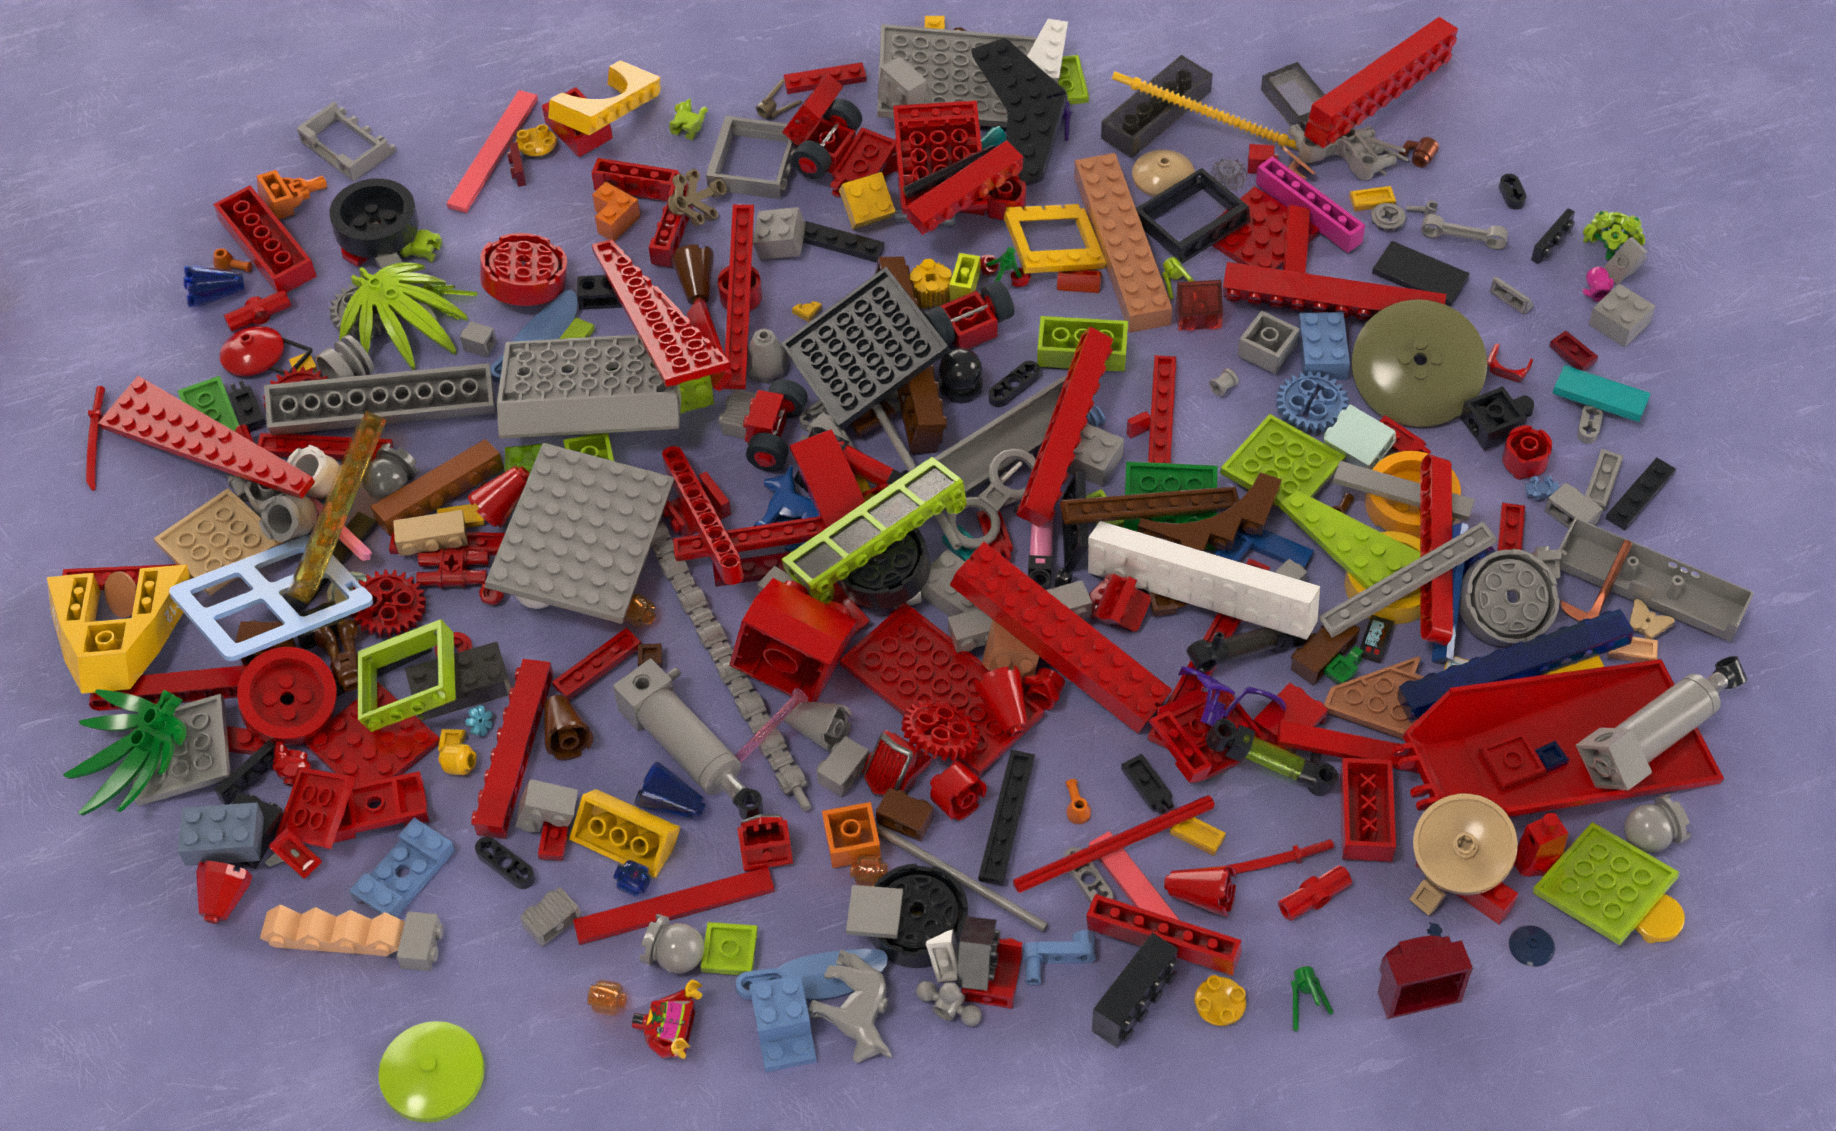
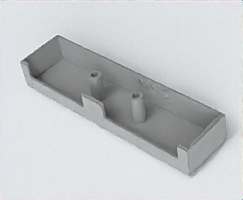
M1575 518L1559 547L1562 558L1559 569L1602 587L1623 541L1628 539ZM1632 542V547L1611 589L1616 594L1633 601L1639 599L1649 608L1729 642H1732L1754 594L1752 591L1635 542ZM1669 562H1674L1677 567L1671 566ZM1681 567H1685L1688 571L1682 570ZM1692 571L1699 573L1700 576L1693 575Z

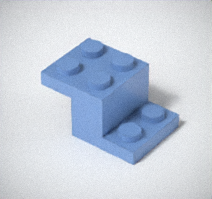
M801 975L749 984L765 1072L816 1063V1054Z

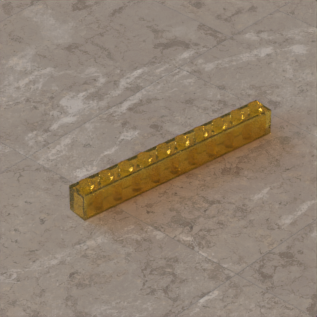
M366 410L358 422L286 593L287 595L308 604L317 592L387 420Z

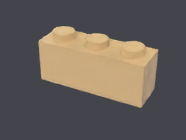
M463 510L393 520L395 544L399 556L413 555L419 552H434L440 549L458 548L468 545L467 527Z

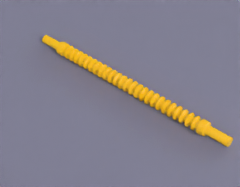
M1115 71L1113 73V80L1131 86L1132 90L1137 91L1139 89L1140 93L1145 91L1146 95L1150 93L1151 97L1155 95L1157 99L1162 98V101L1168 100V103L1173 102L1174 106L1178 104L1179 108L1184 106L1185 110L1189 108L1190 112L1194 110L1195 114L1199 112L1201 116L1206 115V118L1212 117V120L1217 119V122L1223 121V124L1228 123L1229 127L1233 125L1234 129L1239 127V130L1242 131L1244 129L1245 133L1249 131L1251 135L1256 134V137L1262 136L1261 139L1267 138V141L1272 140L1273 144L1277 142L1278 146H1288L1298 150L1295 140L1288 138L1287 134L1282 133L1280 135L1279 131L1274 133L1273 129L1269 131L1268 127L1264 129L1262 125L1257 126V123L1251 124V121L1246 122L1245 118L1241 120L1240 116L1235 118L1234 114L1230 116L1229 112L1225 114L1223 110L1219 112L1218 108L1214 110L1212 109L1213 106L1209 108L1207 104L1202 105V102L1196 103V100L1191 101L1190 97L1186 99L1185 95L1180 97L1179 93L1175 95L1174 91L1170 93L1168 89L1163 90V87L1157 88V85L1147 84L1146 80L1142 82L1138 77L1131 78Z

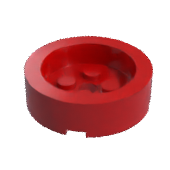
M530 233L506 234L499 236L498 241L488 242L482 249L480 256V282L483 289L499 301L518 306L540 305L557 298L566 286V254L560 246H554L550 243V239Z
M279 647L268 650L254 658L240 677L237 689L240 716L246 728L265 743L270 740L275 745L277 741H282L285 746L303 745L304 741L320 733L334 716L336 710V683L334 676L326 663L310 651L297 647ZM282 695H293L294 702L290 705L282 704L280 701Z

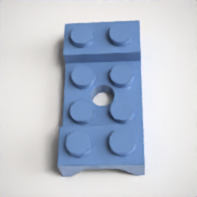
M413 818L398 835L400 841L370 875L365 872L349 890L352 900L356 903L362 901L377 911L379 915L388 913L398 917L455 852L452 841L416 818ZM402 869L410 870L406 877H398L397 874Z

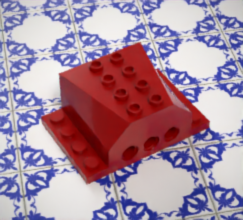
M977 100L893 106L897 179L902 214H907V205L936 187L934 186L911 198H906L903 193L904 186L982 150ZM987 195L983 198H978L968 208L962 209L959 212L985 216V209H988Z

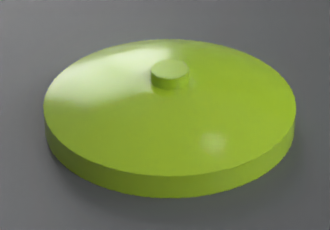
M425 1022L405 1030L387 1047L379 1066V1085L388 1105L400 1116L416 1122H438L458 1114L473 1101L481 1088L485 1067L480 1047L469 1032L448 1022Z

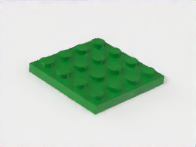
M1126 461L1125 495L1217 488L1218 466ZM1217 512L1143 519L1160 523L1179 524L1211 518L1217 515ZM1141 518L1124 520V528L1137 532ZM1208 544L1206 550L1216 551V548Z

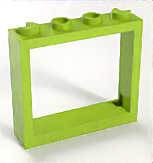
M442 619L358 651V720L369 731L379 730L385 726L456 700L453 631ZM438 645L439 685L377 708V669Z

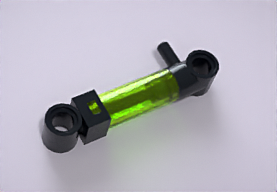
M1229 719L1217 720L1206 735V743L1212 750L1220 752L1227 749L1225 756L1242 762L1243 759L1254 762L1306 785L1307 789L1314 795H1325L1338 780V772L1334 766L1328 763L1319 764L1321 754L1312 752L1309 761L1255 737L1256 731L1242 725L1236 728V725Z

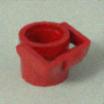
M1047 668L1039 669L1036 675L1021 677L1023 694L1043 710H1051L1055 706L1065 687L1064 678L1059 673Z

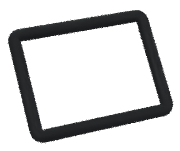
M282 337L284 343L307 351L293 366L297 369L313 352V349ZM274 366L269 368V370L285 375L282 369Z

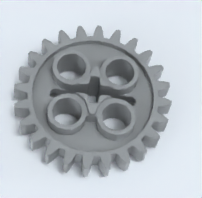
M348 284V290L341 288L342 295L335 294L336 300H331L332 306L329 307V315L334 328H337L339 333L346 306L360 287ZM376 306L373 307L371 338L374 337V333L382 335L381 330H386ZM361 309L349 333L355 339L360 335L359 321ZM395 312L394 314L399 319L398 313Z

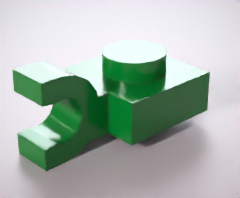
M1355 646L1346 657L1339 654L1324 669V675L1338 685L1349 681L1358 672L1357 665L1362 661L1360 656L1363 654V650Z

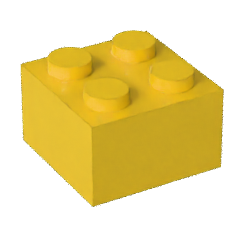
M882 172L844 183L839 189L852 229L891 218L896 212Z

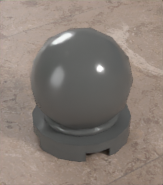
M389 443L383 444L376 453V459L366 466L362 476L364 489L370 497L378 501L406 486L408 480H413L419 472V469L415 467L417 461L407 451L400 447L398 450L390 448L391 444Z

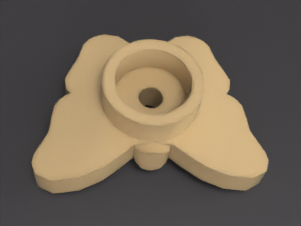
M1635 599L1629 628L1643 634L1647 639H1653L1660 635V632H1664L1667 628L1673 626L1675 620L1669 616H1656L1655 612H1649L1644 602Z

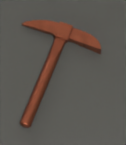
M1623 541L1591 610L1587 613L1560 600L1561 608L1566 615L1591 629L1595 628L1606 632L1627 630V628L1601 619L1599 614L1632 547L1631 541Z

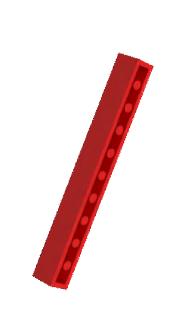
M1091 326L1080 337L1016 513L1018 517L1039 528L1046 522H1050L1055 515L1056 510L1053 508L1062 495V491H1060L1061 485L1068 478L1067 468L1074 461L1075 455L1073 451L1081 441V436L1079 435L1087 424L1088 419L1086 415L1093 407V395L1099 390V378L1103 376L1107 367L1104 365L1105 361L1108 360L1113 351L1111 348L1113 338Z

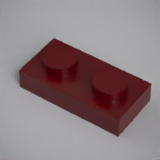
M509 143L511 152H507L509 165H514L510 167L512 179H517L518 187L526 186L518 143Z
M1567 330L1550 341L1549 347L1576 369L1585 371L1598 360V356Z

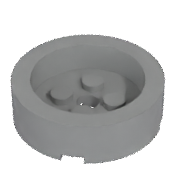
M1519 549L1493 552L1476 561L1464 574L1459 603L1461 616L1471 632L1488 644L1499 647H1514L1527 643L1544 634L1557 616L1560 598H1558L1556 579L1548 566L1529 552ZM1511 590L1516 593L1517 600L1515 603L1508 602L1507 591Z

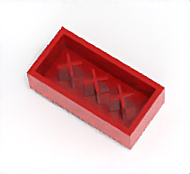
M1342 758L1339 772L1342 859L1392 862L1396 850L1392 760Z

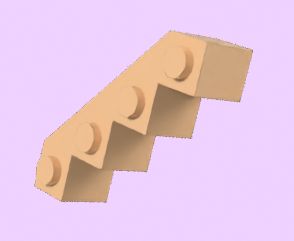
M278 905L267 911L260 939L269 942L268 944L275 948L388 956L398 951L405 921L388 913H383L370 919L352 910L336 917L316 907L301 914L283 905Z

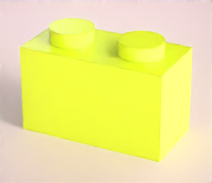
M959 253L949 285L950 302L976 290L980 277V256Z

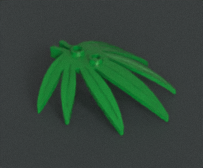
M95 690L99 696L108 702L138 714H114L80 720V725L102 731L137 729L63 774L68 779L87 776L115 764L129 754L102 787L81 808L78 814L86 815L110 801L129 785L140 772L130 792L115 810L122 812L148 784L157 768L161 754V765L157 774L162 776L173 757L175 743L181 746L186 737V726L180 719L174 717L175 710L182 703V699L164 690L160 696V701L155 705L134 695L109 690Z

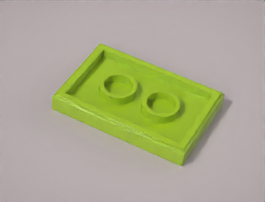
M1079 55L1063 56L1058 84L1065 89L1070 105L1089 103V95Z

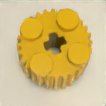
M924 259L920 266L916 265V268H913V271L911 270L909 276L910 281L914 284V298H917L918 308L921 307L922 310L924 308L927 309L928 306L930 308L933 306L937 307V305L941 306L950 301L949 285L952 278L951 270L947 266L944 267V264L936 263L933 259Z

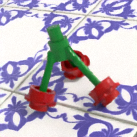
M1008 247L1007 251L997 259L992 255L981 256L980 270L984 275L994 274L998 269V263H1000L1001 268L994 282L1000 281L1005 270H1011L1012 268L1014 269L1011 273L1013 286L1025 287L1031 279L1030 273H1024L1022 267H1017L1014 255L1015 249L1013 247Z

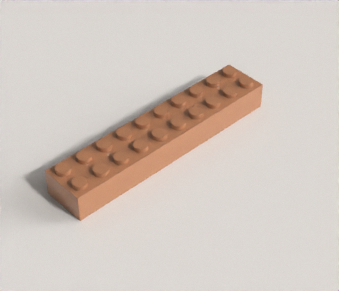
M1116 153L1075 160L1074 179L1105 258L1106 269L1124 320L1128 321L1129 333L1171 325L1172 306Z

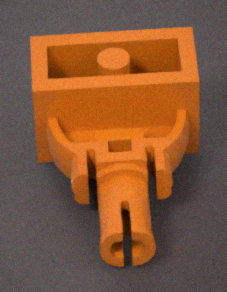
M273 170L256 176L258 194L278 220L295 215L294 208L298 207L303 200L309 199L311 192L327 188L326 180L322 175L310 180H305L301 177L296 179L281 178L277 170Z

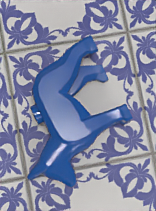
M792 465L789 466L785 475L764 480V486L774 492V495L769 501L768 510L764 518L756 521L754 526L819 516L810 496L806 498L795 493ZM806 542L789 544L784 549L787 552H793Z

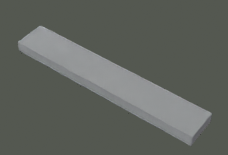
M1343 461L1339 462L1333 483L1420 508V483ZM1452 493V517L1468 522L1475 499Z

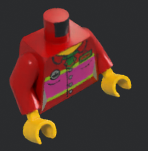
M690 980L683 990L660 1000L652 1001L648 1014L634 1013L632 1028L644 1030L646 1044L661 1058L679 1056L681 1059H685L687 1048H690L689 1039L696 1013L692 998L701 999L702 993L697 991V989L703 985L696 980Z

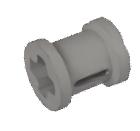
M1225 368L1218 378L1209 381V386L1215 395L1222 397L1226 390L1231 386H1236L1239 380L1234 371Z

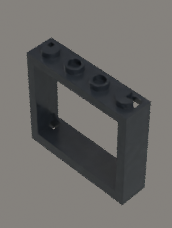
M1203 168L1136 208L1143 230L1182 263H1185L1251 222L1249 206ZM1202 189L1228 210L1227 213L1180 242L1153 220Z

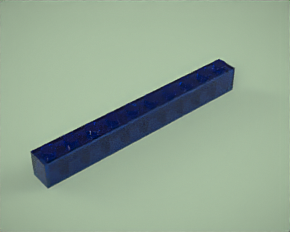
M1621 608L1615 611L1609 610L1595 618L1583 619L1578 624L1569 627L1563 626L1555 632L1540 634L1526 642H1517L1512 647L1503 650L1497 649L1484 657H1474L1464 664L1452 665L1438 673H1429L1424 678L1406 681L1399 686L1397 699L1409 722L1419 719L1452 687L1544 675L1629 645L1632 642L1634 630Z

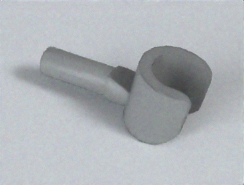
M1428 201L1426 206L1407 205V211L1424 212L1425 216L1436 214L1438 203Z

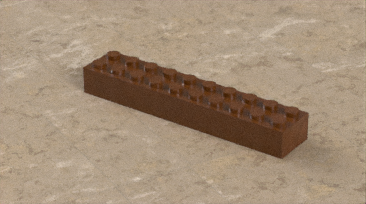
M904 256L879 257L874 275L887 267L918 307V300L913 295L914 284L909 279L910 268L909 265H906ZM933 364L897 390L898 402L900 401V411L910 453H936L939 443H942L943 430L947 428V418L943 416L942 412L943 401L938 396V382L934 380Z

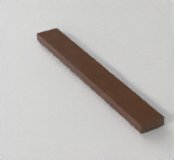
M1236 486L1070 499L1062 500L1060 506L1066 525L1223 512L1237 503L1239 497Z

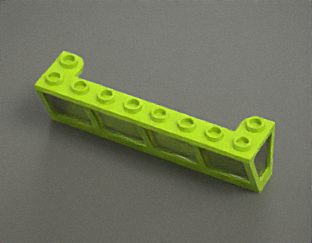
M929 458L782 558L784 570L793 581L798 582L808 590L809 596L825 604L833 599V584L835 582L845 579L851 571L857 567L864 566L876 554L883 553L889 545L903 539L914 528L922 526L931 516L941 513L944 508L948 514L960 513L967 506L963 480L935 458Z

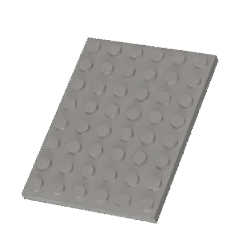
M881 24L878 89L881 67L900 56L927 80L924 104L977 100L980 126L1007 128L1008 111L976 64L971 49L1005 38L1027 56L1037 37ZM878 97L877 117L894 118L893 110Z
M543 443L485 581V588L623 624L673 488L674 477Z

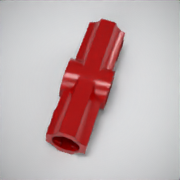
M281 290L264 298L259 296L251 297L245 302V306L223 316L230 331L233 332L251 323L256 325L265 324L272 314L289 308L292 305L285 290Z
M1338 865L1318 878L1317 876L1308 878L1299 886L1298 890L1278 901L1281 914L1285 919L1292 921L1312 908L1314 910L1322 908L1331 900L1332 896L1352 885L1350 874L1345 867Z

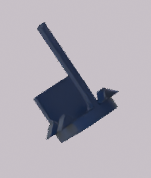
M1429 922L1430 929H1427V934L1441 937V933H1443L1442 928L1436 923Z

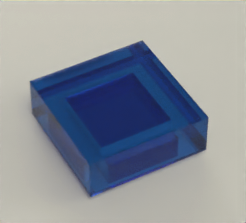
M1556 741L1535 749L1547 773L1568 764V757Z

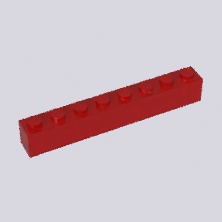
M523 658L521 666L516 669V683L509 692L510 703L503 711V726L498 728L497 745L491 751L490 769L485 771V785L478 794L479 805L477 811H473L471 817V824L474 825L478 836L506 839L544 710V704L554 676L551 662Z

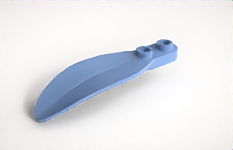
M566 290L558 295L557 298L553 299L520 330L512 342L559 339L576 317L578 302L575 292ZM504 354L490 367L492 380L496 383H500Z
M844 950L849 954H856L866 964L875 968L880 973L887 966L888 956L882 950ZM840 951L804 956L789 961L779 968L744 972L736 980L737 994L747 1000L752 999L751 991L746 990L745 986L795 975H801L806 1001L835 999L855 991L841 979L824 978L829 965L839 966L836 964Z

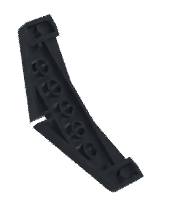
M1002 38L972 48L971 52L976 64L1008 111L1006 140L1023 156V167L1018 174L1019 179L1022 182L1024 180L1026 186L1042 181L1046 174L1068 96L1065 89L1008 39Z

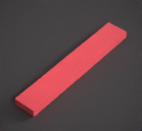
M1108 831L1100 837L1089 842V846L1096 844L1100 841H1103L1107 838H1110L1113 835L1110 831ZM1123 848L1098 859L1134 906L1179 920Z

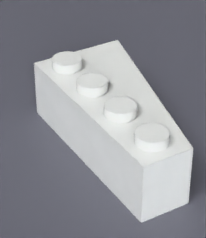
M1048 19L1027 57L1058 83L1068 22Z

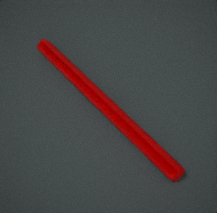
M1206 795L1017 877L1013 880V886L1018 893L1026 891L1214 808V800L1210 795Z

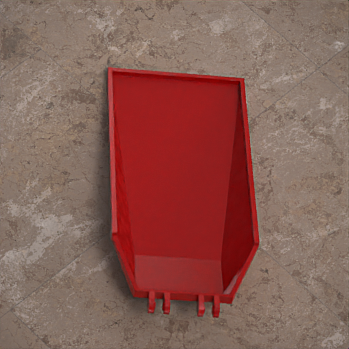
M1662 659L1452 687L1405 731L1403 735L1405 743L1396 745L1391 749L1395 757L1410 753L1411 756L1404 757L1397 762L1398 768L1410 769L1416 765L1424 782V785L1415 786L1410 790V795L1413 798H1420L1427 794L1430 796V798H1424L1415 803L1419 811H1426L1433 803L1447 796L1473 794L1493 801L1511 818L1721 784L1724 780L1708 746L1696 727L1649 762L1652 773L1631 789L1595 788L1576 744L1598 728H1616L1675 685ZM1524 732L1546 768L1547 773L1545 776L1502 791L1480 755L1479 748Z

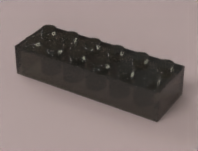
M1180 55L1147 84L1152 83V86L1157 85V88L1163 87V90L1168 89L1170 93L1174 91V94L1177 95L1179 93L1180 97L1185 95L1186 99L1190 97L1191 101L1196 100V103H1198L1211 92L1213 74ZM1138 90L1102 120L1101 139L1133 158L1190 109L1187 108L1185 110L1184 106L1179 108L1178 104L1174 106L1173 102L1168 103V100L1162 101V98L1157 99L1155 95L1151 97L1150 93L1146 95L1145 91L1140 93V90Z

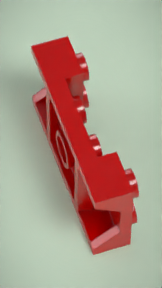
M420 771L354 785L334 843L355 839L358 832L404 823L406 827L413 818L422 823L430 822L424 782ZM381 801L379 807L369 808L371 802Z

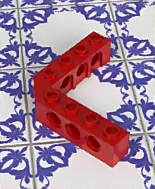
M603 158L596 159L591 172L594 190H597L607 182L631 196L668 201L669 197L675 194L676 187L673 184V177L680 174L675 169ZM688 183L684 186V197L687 196ZM667 202L666 207L662 209V218L660 222H657V231L654 238H651L648 249L651 264L672 267L671 256L672 254L675 255V250L679 248L689 217L684 214L675 215L672 213ZM688 205V207L693 210V206Z

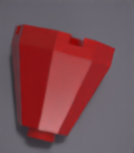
M215 861L199 862L196 870L199 914L204 917V921L219 924V921L227 920L250 886L253 875L243 868L236 872L234 865Z

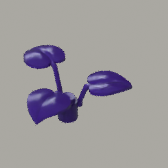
M1181 666L1178 676H1197V679L1207 688V701L1200 721L1213 726L1223 716L1228 718L1230 711L1246 694L1262 695L1279 704L1284 712L1286 710V704L1280 697L1271 692L1253 687H1246L1230 706L1224 710L1225 704L1218 702L1220 691L1223 690L1232 695H1235V691L1219 683L1213 677L1190 667ZM1215 689L1214 698L1211 700L1212 691Z

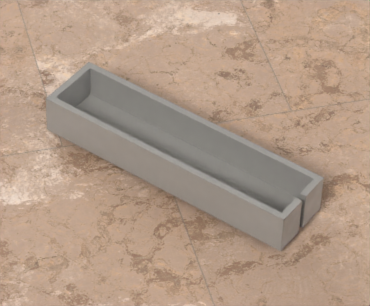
M1065 375L934 457L963 480L965 495L989 481V465L1000 452L1013 448L1022 449L1031 454L1041 447L1064 384ZM1020 459L1004 461L998 468V474L1019 462ZM941 473L950 484L954 483L952 479L950 480L949 477ZM937 477L927 483L933 496L946 488Z

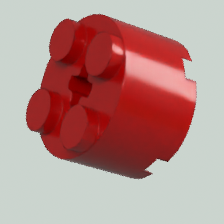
M1018 175L1011 176L1001 186L990 190L987 193L988 209H985L987 216L991 219L1004 220L1007 207H1022L1024 211L1026 206V183L1024 180L1022 182Z
M729 266L725 267L718 275L720 303L725 309H727ZM753 266L751 273L750 311L755 309L763 298L760 275Z
M1528 425L1514 428L1507 437L1502 455L1505 468L1513 474L1514 478L1519 480L1541 475L1547 469L1552 451V440L1542 429L1538 431Z
M960 761L953 762L949 768L941 774H936L930 781L932 786L930 791L931 801L952 820L954 818L963 820L970 816L980 806L977 803L979 798H984L987 792L986 784Z

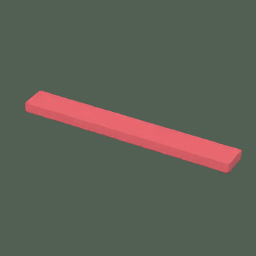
M518 90L448 200V208L464 213L468 212L509 147V143L512 142L538 101L536 94Z

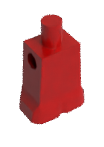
M1547 813L1542 819L1526 825L1517 846V856L1514 863L1520 875L1527 877L1544 876L1564 854L1569 833L1555 813Z

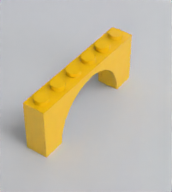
M620 60L609 66L607 85L619 91L621 95L607 99H585L560 93L550 99L548 118L591 135L657 97L661 90V77Z

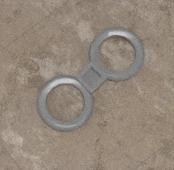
M1013 448L1000 452L989 465L988 477L991 484L979 498H966L967 506L965 508H979L989 516L991 529L984 537L972 539L962 535L956 526V516L958 514L947 513V520L963 547L977 549L983 541L989 545L996 539L1000 532L999 510L1009 499L1021 500L1025 488L1015 490L1004 486L999 479L998 468L1006 460L1020 459L1026 462L1032 471L1036 461L1032 454L1022 449Z

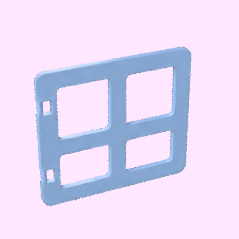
M312 535L297 538L172 586L169 590L173 601L227 661L239 660L368 608L373 604L372 595ZM321 552L323 555L317 557L315 553ZM298 553H305L316 565L275 582H268L257 570ZM236 577H240L252 589V591L208 608H204L192 595ZM328 578L348 600L301 617L281 595L320 579ZM352 586H354V587L356 588V589L353 590V591H350V590L348 589L349 587H352ZM259 603H264L284 625L240 643H235L218 625L216 620Z

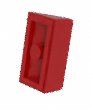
M1094 270L1060 271L1057 275V290L1099 293L1101 272Z

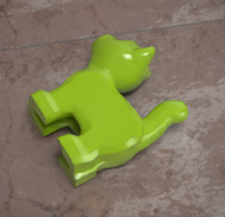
M689 98L675 105L676 115L674 120L669 122V130L671 134L678 135L684 129L687 131L685 138L693 140L696 133L702 127L708 108H701L699 114L693 113L691 99Z
M425 229L417 230L414 241L399 250L400 256L405 258L414 255L419 258H425L428 262L432 263L435 258V253H432L433 249L439 250L442 246L440 234L432 233Z

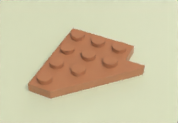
M1417 656L1331 687L1324 705L1328 709V714L1404 739L1405 731L1428 710L1438 681L1416 674L1421 657Z

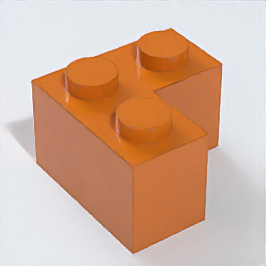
M607 182L592 194L595 212L598 213L595 215L598 234L609 240L612 239L615 242L641 217L638 199Z

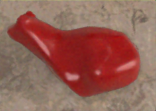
M485 583L482 584L479 590L480 599L484 604L497 605L504 597L503 592L485 588Z

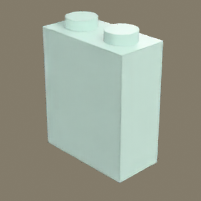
M1351 404L1346 410L1343 409L1339 413L1337 422L1333 427H1329L1324 434V443L1346 455V461L1371 470L1383 459L1396 441L1395 430Z

